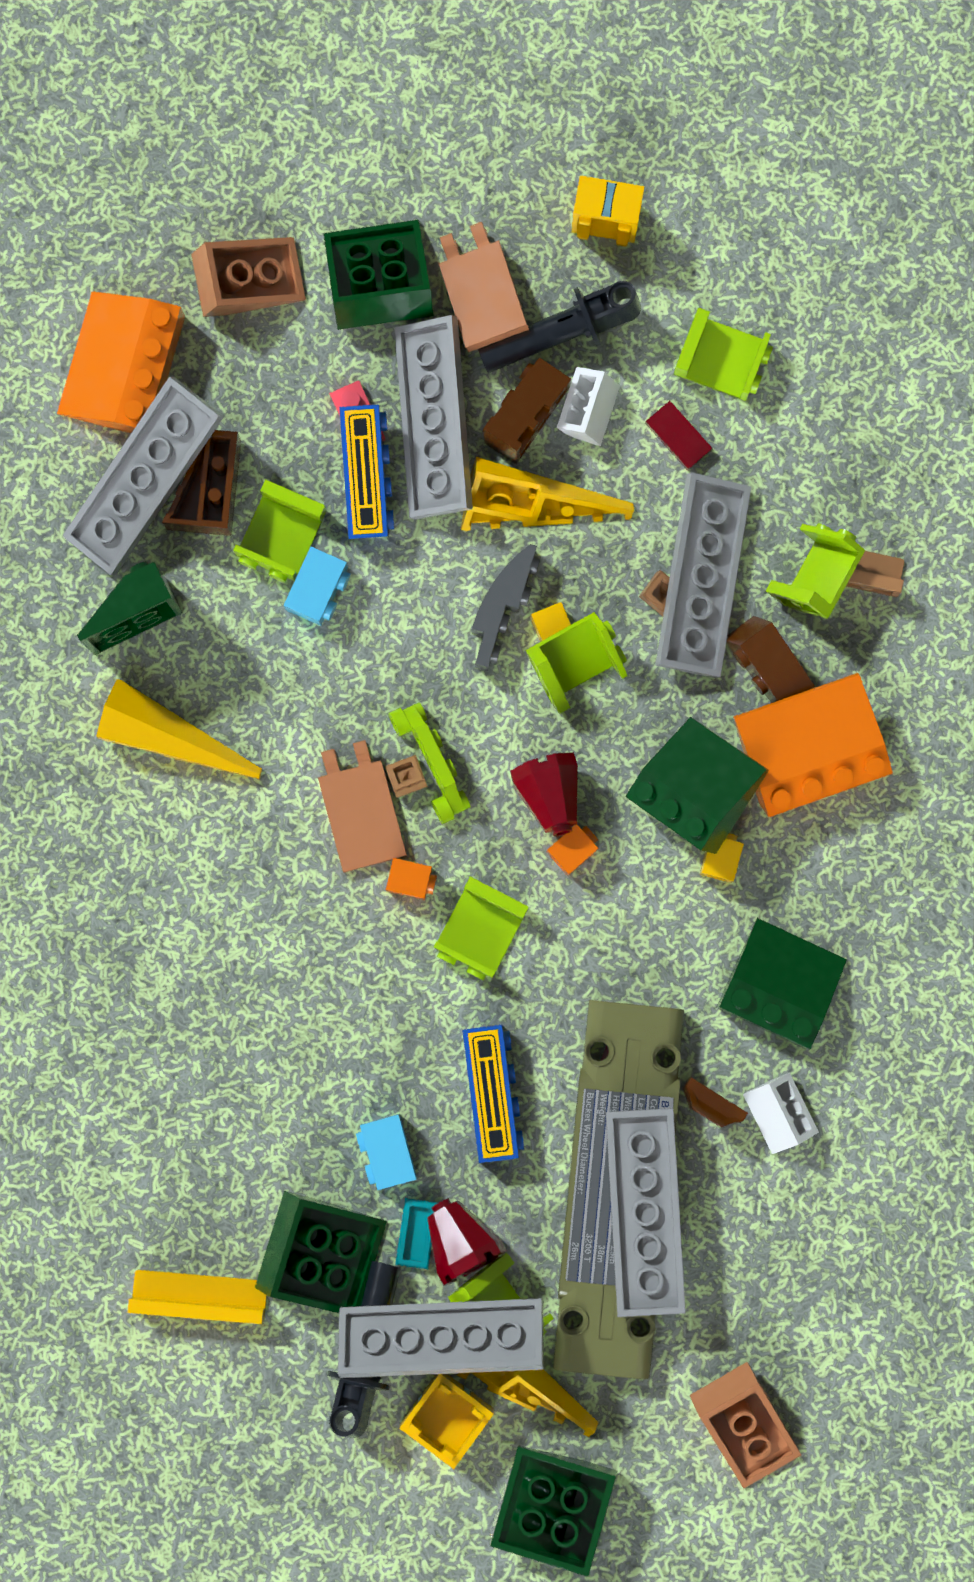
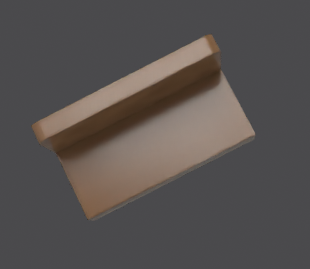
M865 551L846 587L897 598L902 592L904 582L901 579L904 560Z

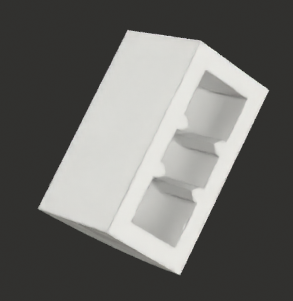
M576 367L557 428L573 438L601 446L620 385L603 371Z
M790 1072L743 1094L772 1154L799 1145L819 1133Z

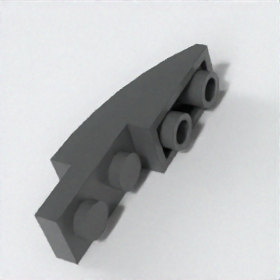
M530 544L505 566L481 603L472 626L473 634L483 636L475 668L488 671L490 664H497L501 646L496 645L499 632L506 633L510 615L505 614V611L510 610L519 613L521 605L527 607L532 590L531 587L526 586L530 574L536 576L541 559L540 556L535 555L536 545Z

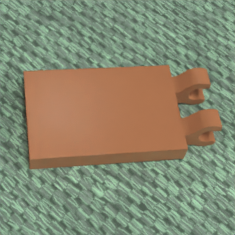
M482 221L470 226L477 245V249L460 254L452 233L440 237L447 260L439 263L455 316L458 318V326L468 353L529 330L499 240L490 243L488 233L484 229Z
M365 740L353 743L359 765L355 768L340 771L335 750L331 749L321 752L327 775L318 777L343 873L393 860V858L407 856L382 761L371 762Z

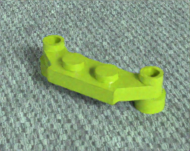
M420 702L403 710L398 708L389 712V719L399 737L412 732L443 796L432 800L431 804L441 824L443 825L455 819L454 815L471 808L464 791L458 792L454 777L458 775L450 758L444 760L439 749L443 747L440 736L435 729L430 731L427 723L424 722L428 719Z

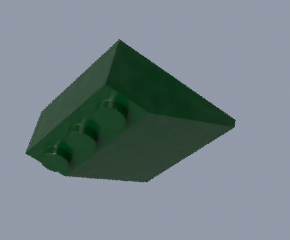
M419 220L323 233L337 330L434 316Z
M147 561L131 567L129 569L130 573L123 576L77 636L80 642L94 655L183 613L166 577L155 562L148 564Z
M690 717L641 770L625 797L699 850L716 854L769 770Z
M757 918L716 1008L804 1049L811 1050L825 1019L847 959Z
M284 1191L255 1288L272 1298L339 1313V1307H361L371 1262L376 1260L387 1221L321 1200Z
M518 1445L490 1547L588 1577L618 1471L588 1461Z

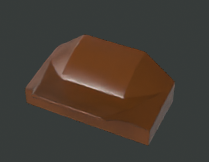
M689 1077L682 1087L689 1108L717 1126L724 1127L729 1124L741 1123L748 1114V1112L692 1077Z

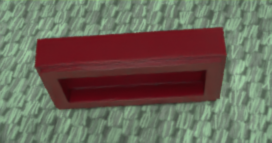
M670 400L645 421L649 429L687 471L713 449Z

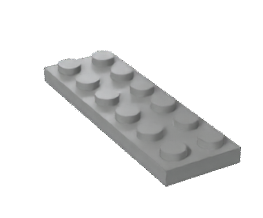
M449 315L395 327L409 518L416 520L472 510L458 318Z
M169 376L63 534V537L109 575H116L224 416L178 379Z
M692 472L687 474L655 666L711 678L721 677L751 486Z
M673 1108L605 1112L617 1316L684 1314L686 1311Z
M541 1298L339 1307L338 1375L340 1378L544 1370L543 1301Z

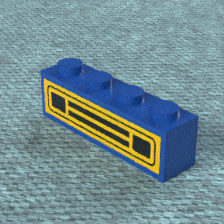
M379 404L339 407L349 539L388 537V530H394L393 510H387L386 497H392L391 477H385L384 464H390L389 444L382 445V431H388L386 411L380 412Z
M502 1025L464 1029L462 1031L479 1163L519 1158L518 1151L524 1150L522 1130L515 1131L514 1117H520L518 1097H511L510 1084L516 1083L514 1064H507L505 1052L512 1050L510 1031H503Z

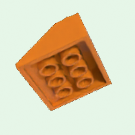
M92 291L57 414L132 433L168 379L185 319L181 306L150 298Z
M858 673L733 716L743 752L769 770L756 790L758 802L768 817L893 774L882 734Z

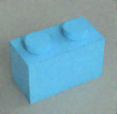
M310 547L283 605L285 610L322 626L324 619L330 621L337 606V603L333 601L338 590L344 591L350 579L351 573L346 572L348 569L347 562L314 547Z
M400 1114L360 1125L361 1132L356 1133L360 1151H367L370 1164L365 1165V1170L370 1185L376 1183L377 1190L417 1179Z

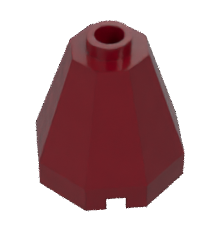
M574 752L546 755L547 761L538 762V758L529 760L510 771L515 791L544 832H552L553 836L570 833L572 831L571 826L577 824L578 764Z
M449 1198L431 1208L433 1214L427 1217L437 1274L444 1286L458 1281L456 1277L461 1274L464 1277L468 1276L498 1258V1255L507 1252L501 1239L460 1201L451 1203Z

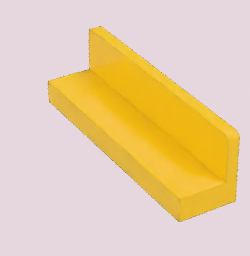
M136 1270L133 1296L129 1299L127 1313L262 1324L265 1318L267 1295L255 1288L257 1281L255 1279Z

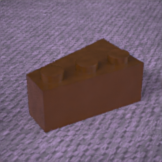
M540 357L534 365L529 363L519 378L521 382L515 390L511 389L501 403L502 407L495 416L493 415L483 429L484 443L516 465L567 393L572 381L570 377Z
M215 430L187 470L181 485H179L175 493L176 496L168 514L166 513L162 521L167 530L225 536L232 535L241 450V438L238 432Z
M753 616L727 635L726 644L732 650L734 657L751 675V681L761 695L765 694L771 703L816 688L771 621Z

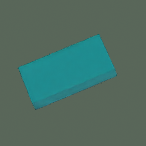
M405 1198L395 1265L428 1270L432 1241L427 1217L433 1214L431 1208L438 1202Z

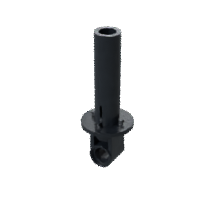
M618 281L586 296L582 294L578 287L574 288L578 301H573V307L528 325L529 330L479 348L478 351L487 373L489 374L583 334L587 338L592 335L596 347L601 345L599 333L633 321L639 316L641 304L635 287L630 282ZM623 299H630L625 304H618Z
M372 1261L361 1306L392 1305L401 1268ZM328 1370L327 1376L339 1381L329 1420L330 1427L338 1436L358 1438L367 1429L375 1391L389 1390L390 1385L379 1383L380 1379H382L380 1376L340 1378L337 1372ZM351 1412L354 1415L355 1424L351 1430L346 1431L343 1427V1419L345 1415Z

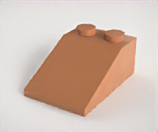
M294 237L205 242L191 254L203 317L232 315L306 300Z
M748 1362L689 1395L700 1419L743 1489L801 1456L798 1447Z

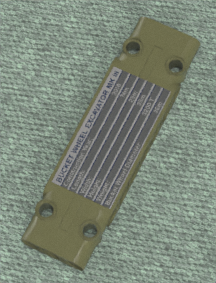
M589 1000L583 1065L580 1068L559 1278L558 1299L560 1300L553 1369L633 1379L650 1378L656 1315L617 1316L605 1112L673 1108L676 1134L680 1091L678 1073L681 1061L680 1052L684 1020L683 1009ZM598 1041L603 1042L608 1047V1055L602 1061L594 1060L589 1051L591 1045ZM663 1048L669 1049L674 1055L673 1063L665 1068L659 1066L656 1061L658 1051ZM575 1310L582 1315V1322L579 1326L571 1328L564 1324L563 1318L567 1312ZM642 1317L648 1320L649 1326L645 1333L634 1334L631 1331L630 1325L634 1319Z

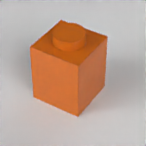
M576 824L572 827L570 833L563 835L546 852L563 872L569 876L599 849L595 845L598 839L587 826L581 829Z
M393 858L386 891L425 900L426 894L433 895L437 875L431 874L432 866Z

